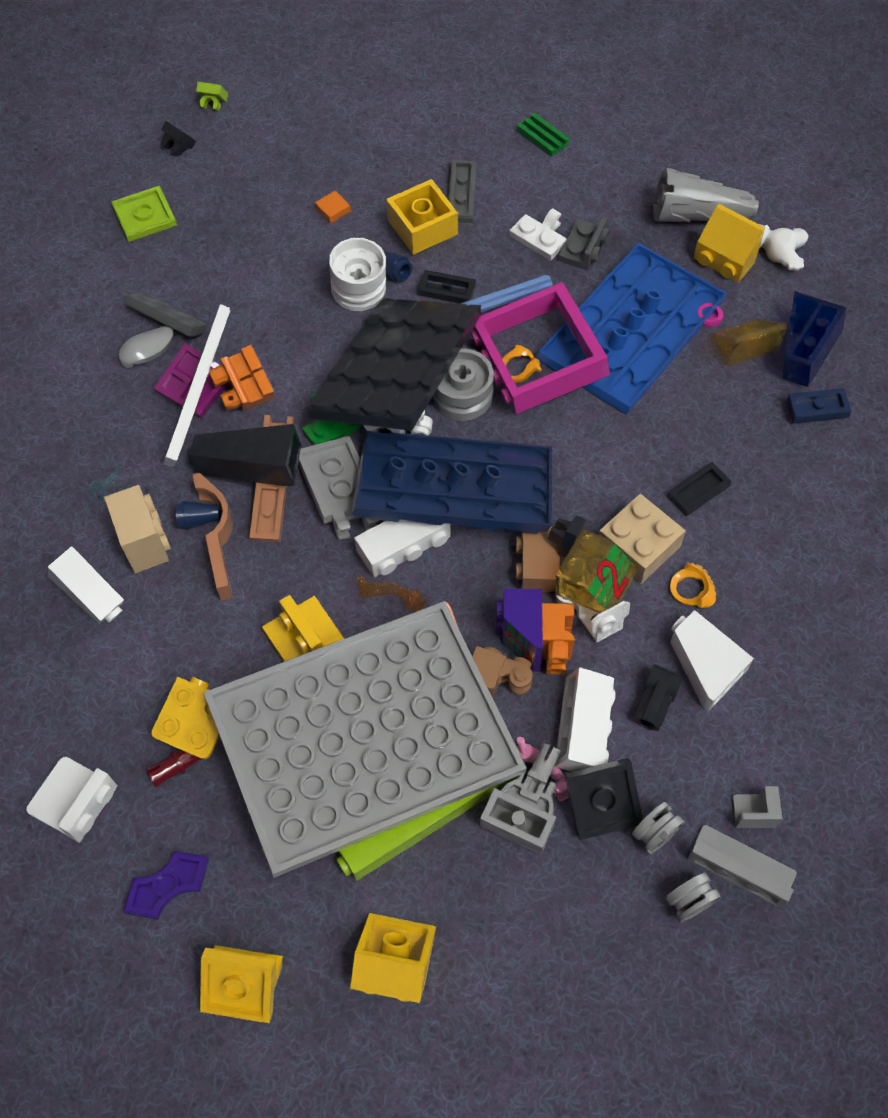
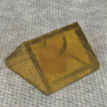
M759 318L712 332L711 336L727 365L732 366L778 352L787 327L785 322Z

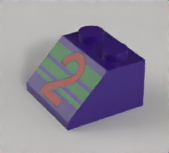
M504 589L503 600H497L496 632H502V643L517 657L525 658L531 662L530 669L533 672L540 671L543 650L542 589Z

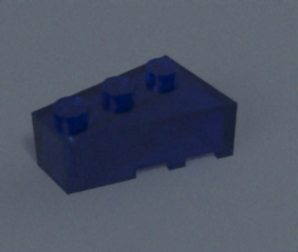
M794 291L782 379L809 387L843 331L847 307Z

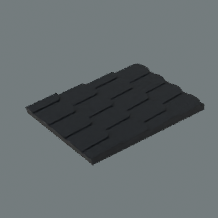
M383 298L366 318L363 328L350 342V348L327 375L328 380L311 399V405L308 408V418L412 431L480 318L481 305L467 306V304H442V302H418L416 300Z

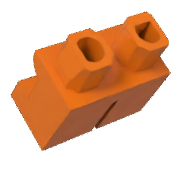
M252 345L242 348L240 353L229 358H221V365L209 371V376L215 388L228 382L232 390L220 395L226 411L239 407L244 411L274 399V390L264 369H262V365Z
M542 603L543 650L541 659H546V674H565L566 663L568 660H571L575 642L574 636L571 633L574 620V604Z

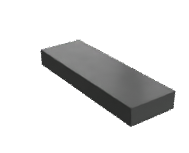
M451 160L449 202L458 212V223H473L476 161Z
M144 292L129 294L126 297L125 304L189 337L206 332L208 324Z

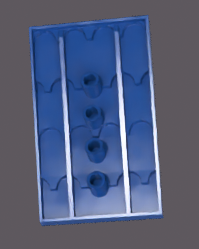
M637 243L578 308L608 357L610 373L609 376L585 385L583 388L593 392L600 399L612 406H616L618 410L627 414L668 368L673 359L697 334L705 320L712 316L717 306H720L725 300L727 292L644 245ZM704 303L714 304L712 307H706L702 310L704 317L701 319L698 315L699 307ZM566 322L538 351L536 357L540 362L545 365L547 364L548 367L555 371L587 359Z

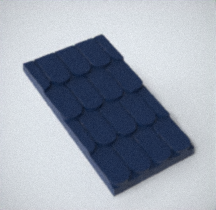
M367 431L364 437L351 512L353 516L392 522L406 520L433 525L447 523L493 531L501 528L534 534L547 532L552 526V446Z

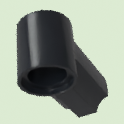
M654 664L644 687L645 693L633 721L650 731H659L666 717L668 707L671 702H674L684 676Z

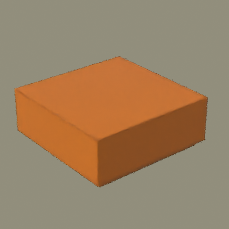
M333 191L315 202L316 209L330 224L351 212L350 204L337 191Z

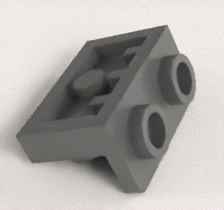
M603 216L599 225L577 219L559 254L558 261L588 271L591 263L598 261L601 243L606 244L609 238L608 218Z

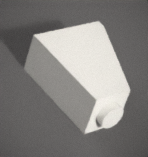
M72 546L48 566V577L98 624H101L104 620L110 623L123 611L119 606L123 604L124 599Z
M694 610L687 618L681 616L671 628L674 633L670 643L703 708L709 712L746 673L754 658Z

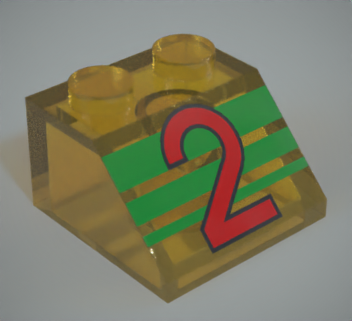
M583 529L556 574V595L597 613H602L621 603L638 572V568L612 540Z

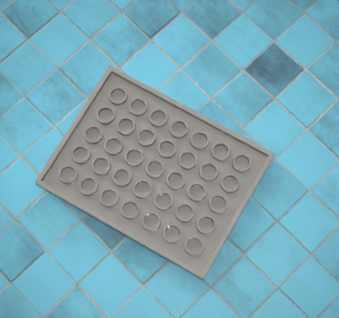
M445 601L204 692L274 878L521 775L527 769Z

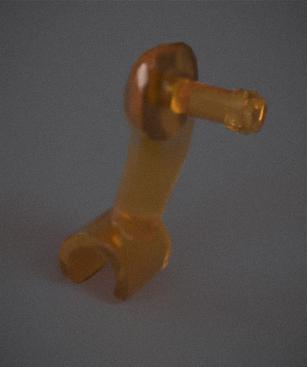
M364 577L357 579V582L361 585L359 593L365 598L386 594L396 595L406 599L405 606L414 612L422 610L426 604V600L421 598V593L417 589L411 591L391 581L366 582Z

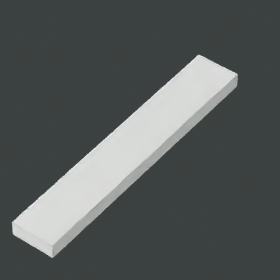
M220 304L164 459V465L173 467L177 462L230 313V308Z

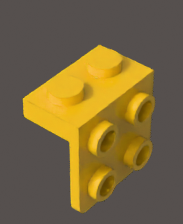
M177 676L152 729V736L199 758L208 759L220 737L204 692L209 691L207 689L209 684L195 677H192L189 682Z

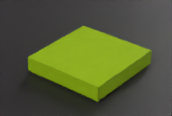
M160 185L112 201L113 208L128 242L177 226L175 217Z

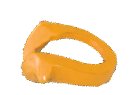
M518 344L502 360L507 365L509 360L515 357L527 356L532 359L521 374L511 376L515 383H522L534 372H541L542 369L539 359L535 358L529 349Z

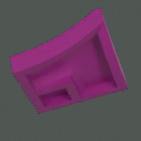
M184 343L154 387L156 392L183 407L202 353ZM212 361L209 371L219 366V364ZM208 372L194 414L202 418L217 398L230 385L229 382L215 388Z

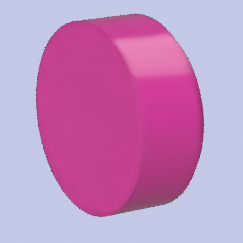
M704 303L698 309L699 317L701 319L704 317L702 314L704 308L712 307L714 304ZM717 306L712 316L705 320L704 327L713 328L721 323L723 311L719 306Z

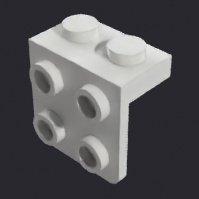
M63 757L58 761L28 804L27 812L80 843L93 826L95 819L105 804L113 796L117 785L104 771L97 768L93 772L72 759Z

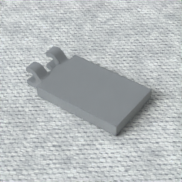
M350 436L301 448L298 464L323 523L333 522L339 541L350 538L348 532L351 529L349 520L360 518L359 516L351 515L360 458ZM361 517L365 531L377 526L376 522L379 521V519Z

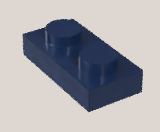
M845 388L790 393L787 398L793 423L849 418L852 412Z

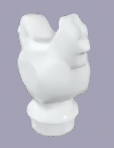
M761 225L765 227L760 248L763 247L766 250L768 259L781 263L788 270L798 271L804 267V259L799 258L795 250L805 245L808 239L807 232L801 228H795L794 230L778 228L772 231L768 225Z

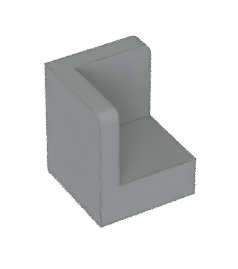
M765 786L760 794H736L732 798L736 828H776L782 820L778 786Z

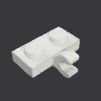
M551 209L542 224L525 214L510 229V237L550 261L562 250L567 238L555 232L561 225V222L557 220L561 213L555 209Z

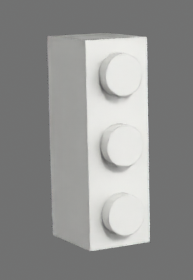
M399 520V522L384 521L354 537L356 551L372 576L376 577L380 574L387 575L393 572L398 564L406 560L413 561L419 558L423 551L432 546L435 548L442 546L451 537L450 524L447 523L433 525Z
M580 667L566 677L557 749L561 751V754L554 767L574 772L608 762L607 738L612 729L610 711L615 700L613 677Z

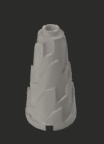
M665 168V170L661 171L654 196L658 198V205L653 204V217L657 222H708L718 204L748 219L751 216H755L758 211L759 202L748 191L723 186V183L701 179L698 175L680 172L672 168Z

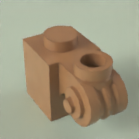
M476 646L472 657L493 699L498 686L503 682H509V689L516 695L526 694L530 690L533 674L530 669L532 664L529 660L522 657H515L514 660H511L495 648Z

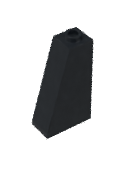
M294 424L194 435L191 447L188 449V459L191 464H194L197 472L203 476L294 486L302 444Z

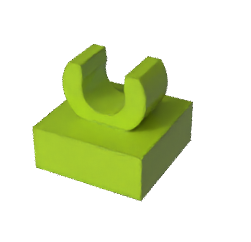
M204 82L197 83L196 92L202 97L200 99V106L206 109L208 102L213 101V109L219 111L221 108L220 101H227L228 92L222 85Z

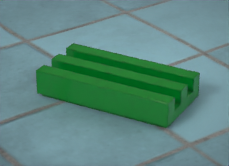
M536 113L531 114V119H524V124H517V132L550 157H553L569 145V138Z

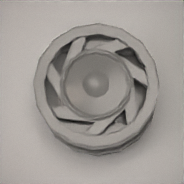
M666 802L656 807L632 832V835L637 840H642L646 844L645 849L650 854L659 850L685 823L680 816H674L671 813L672 808Z
M704 872L686 881L670 892L665 898L670 906H675L678 911L676 916L680 923L698 915L722 898L717 889L711 888L709 884L711 880L707 873Z

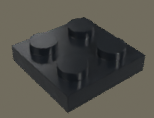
M629 758L564 774L576 834L579 840L638 826L643 820L632 762Z

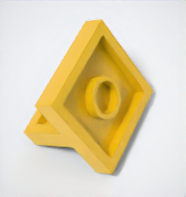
M290 595L279 601L282 609L279 617L262 626L264 633L284 662L344 639L315 596L298 606Z
M217 945L214 946V949L205 948L201 956L200 1012L270 1023L273 1013L274 990L282 969L283 956Z

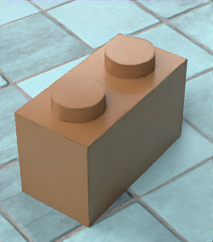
M551 526L547 532L538 534L522 532V536H516V554H522V563H516V581H522V589H542V592H556L560 582L559 546L548 539L551 528L554 526Z

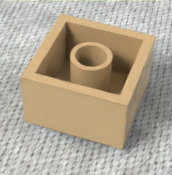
M136 485L105 496L104 499L119 542L134 572L138 573L169 561L166 551L171 549L161 526L160 517L150 494L143 495L140 486Z
M639 494L600 530L597 547L608 556L615 544L621 550L615 563L619 561L622 553H624L627 558L621 568L624 569L628 560H630L631 562L626 572L642 584L681 547L686 530L642 494Z

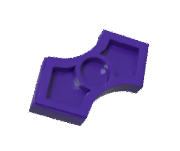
M175 851L170 862L160 872L149 877L133 878L124 913L159 920L165 906L175 897L188 892H201L209 858Z

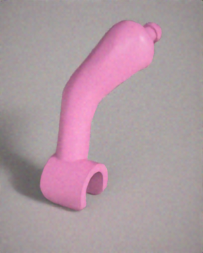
M518 737L516 740L518 744L517 749L523 761L534 764L539 750L525 743L523 737ZM554 767L550 774L556 784L553 793L559 801H564L569 798L565 776L560 768Z

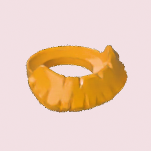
M686 563L684 569L678 571L672 577L670 590L677 602L687 606L697 605L699 608H709L715 603V586L708 572L702 566ZM693 578L702 581L704 590L695 598L686 599L677 593L676 587L681 580Z

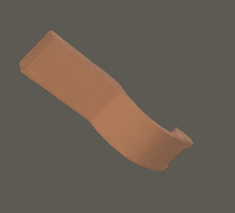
M264 416L263 427L287 425L285 423H271V416ZM287 416V424H294V418ZM256 482L249 536L251 541H281L288 486Z
M201 473L193 474V479L200 501L217 504L222 510L220 522L205 537L216 589L221 601L233 598L222 548L232 532L233 518L224 495Z

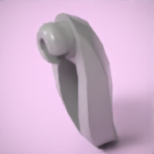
M164 326L140 333L128 339L119 351V359L122 366L132 368L133 364L146 363L161 356L172 342L173 328Z

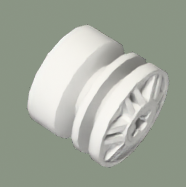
M350 238L341 241L333 248L330 254L331 294L340 306L351 311H365L374 308L386 293V256L382 248L374 241L365 238Z

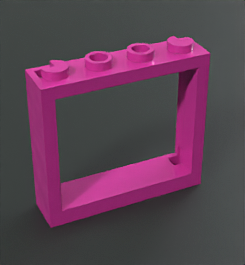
M563 282L480 316L474 326L475 331L471 332L475 346L482 347L481 354L492 364L494 382L496 386L501 384L503 387L501 394L505 403H511L516 414L610 375L607 355ZM558 308L587 359L517 388L490 336Z

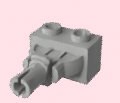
M545 743L541 744L539 753L528 772L525 782L522 783L526 772L507 783L501 791L494 788L480 818L481 828L539 855L542 854L556 821V816L553 815L554 804L552 799L556 784L550 782L546 793H543L561 754L559 749L553 747L547 761H545L550 750V745Z

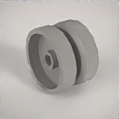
M461 348L433 395L434 405L442 415L453 420L466 421L476 419L488 410L493 399L494 372L490 361L483 354L475 350Z

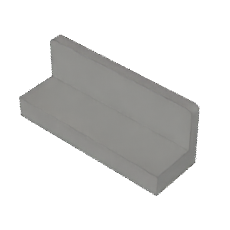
M707 825L702 827L687 859L688 861L781 909L789 902L794 890L791 886L797 875L795 870Z

